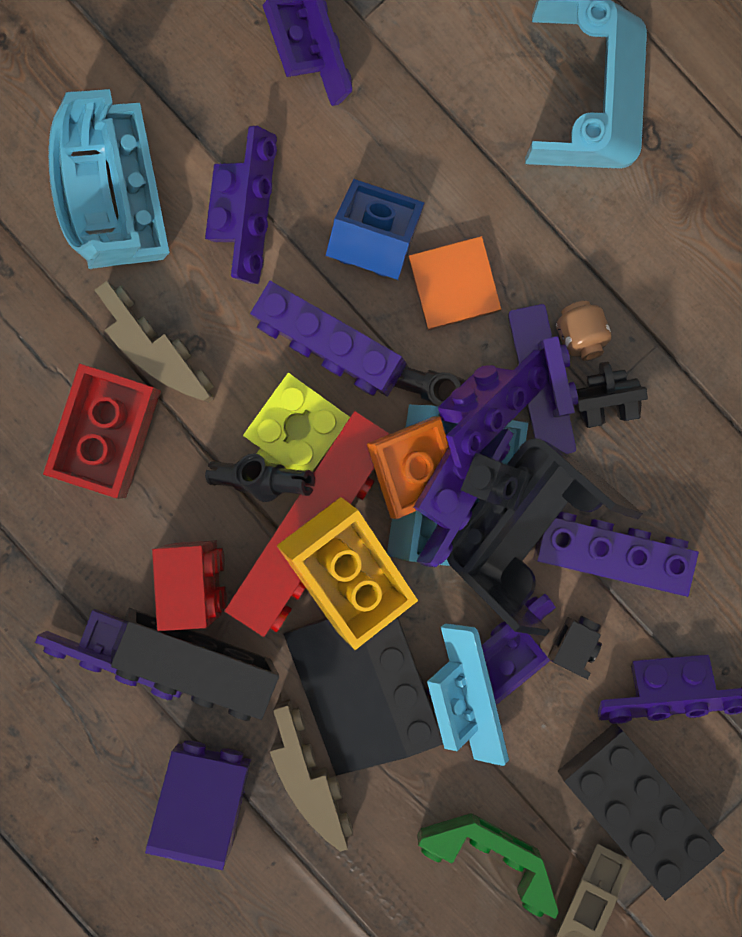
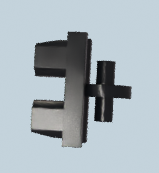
M608 361L599 364V374L587 376L588 387L576 389L578 404L575 406L579 410L581 419L587 428L605 424L604 407L616 405L617 417L620 420L640 419L642 400L648 399L647 388L641 387L637 378L627 380L625 369L612 372Z

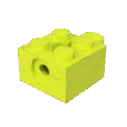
M287 373L243 436L260 448L256 454L261 455L269 463L281 464L286 469L311 470L314 473L350 417L290 373Z

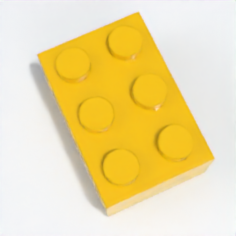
M341 497L277 545L335 630L354 650L358 649L418 601L359 510Z

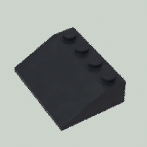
M327 617L283 634L336 776L408 758L443 745L436 717L398 617L356 650L338 634Z

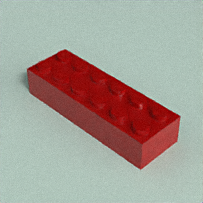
M356 411L353 412L314 472L315 486L306 485V487L313 489L312 493L309 496L299 495L224 612L265 637L270 629L276 633L278 632L292 608L286 605L291 596L299 599L306 587L280 552L277 545L340 497L350 504L353 503L356 497L363 501L375 482L369 477L375 468L367 443L389 435L388 432Z

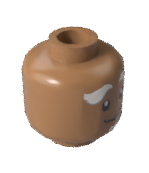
M580 301L565 307L561 311L562 316L556 322V328L562 345L566 344L569 356H581L583 361L601 356L604 353L603 348L612 339L603 309L597 305H591L589 301Z

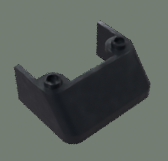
M530 439L520 446L507 463L532 474L517 511L480 499L472 510V516L463 529L458 530L451 542L453 548L447 561L515 632L546 636L550 630L524 605L535 590L536 579L533 571L523 560L566 504L569 502L574 508L583 512H593L604 504L611 511L637 520L643 513L603 478L566 453L541 439Z

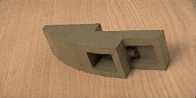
M106 281L95 289L97 295L116 319V322L105 329V332L136 365L166 386L187 396L207 403L215 399L209 391L214 385L201 368L195 372L188 363L187 359L192 355L179 338L172 341L170 337L164 334L154 341L152 338L157 335L156 331L144 316L140 319L136 317L130 309L135 303L122 286L115 288Z
M291 699L276 703L273 711L282 741L272 745L270 754L284 788L299 812L328 843L340 852L348 850V837L353 835V829L348 813L341 814L337 800L342 799V793L336 776L330 777L327 767L312 771V767L317 766L311 744L304 745L300 732L306 729L300 708L293 709Z
M596 844L555 937H601L618 900L619 892L632 865V861Z

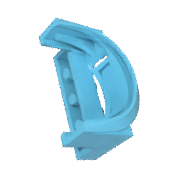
M110 89L66 92L53 118L49 136V175L56 215L67 242L87 260L89 269L164 260L170 253L140 103L112 105ZM97 150L100 152V154L71 156L73 152ZM106 161L109 164L114 195L119 215L118 220L115 214L111 198Z

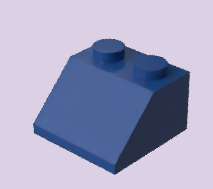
M353 179L334 219L326 256L337 259L341 263L352 264L373 271L377 275L388 276L398 280L425 202Z

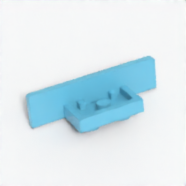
M445 623L441 626L449 662L427 681L444 749L458 751L469 740L474 760L504 766L509 761L478 630L475 627Z

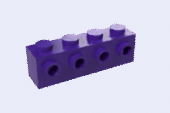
M270 280L250 312L259 321L256 328L274 339H277L279 334L291 340L289 347L309 358L311 353L324 360L321 366L339 377L344 372L356 378L354 385L372 396L378 391L388 397L407 365L399 354Z
M562 511L536 543L533 559L538 562L689 597L699 554L698 551L687 549L689 541L666 536L664 543L651 541V532L629 528L627 535L613 532V523L591 519L590 526L575 523L577 515Z

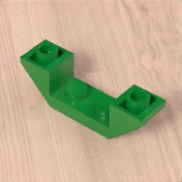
M472 813L421 828L418 832V846L422 847L421 852L433 861L441 862L444 859L453 864L464 841L469 837V843L476 849L487 854L491 850L504 856L503 861L517 871L523 872L524 868H526L527 870L517 887L520 900L523 902L522 906L538 917L546 914L556 919L559 911L538 848Z

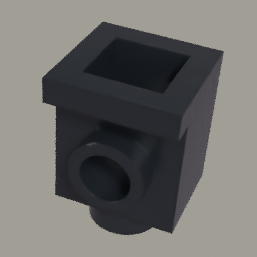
M476 452L461 490L486 502L517 511L532 474Z
M582 615L578 622L567 617L548 658L553 663L588 680L591 672L585 666L587 662L593 663L600 652L602 643L598 641L601 636L598 632L601 625Z

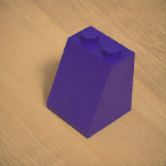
M187 740L183 744H177L171 752L145 853L223 870L233 846L251 759L243 758L242 752L233 749H221V752L206 750V745L197 741Z

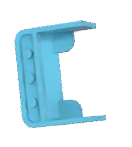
M537 0L532 14V22L578 24L580 29L589 36L606 37L603 113L590 112L580 116L572 127L571 143L532 141L525 157V164L597 168H626L638 158L642 148L647 42L645 23L641 18L612 0Z

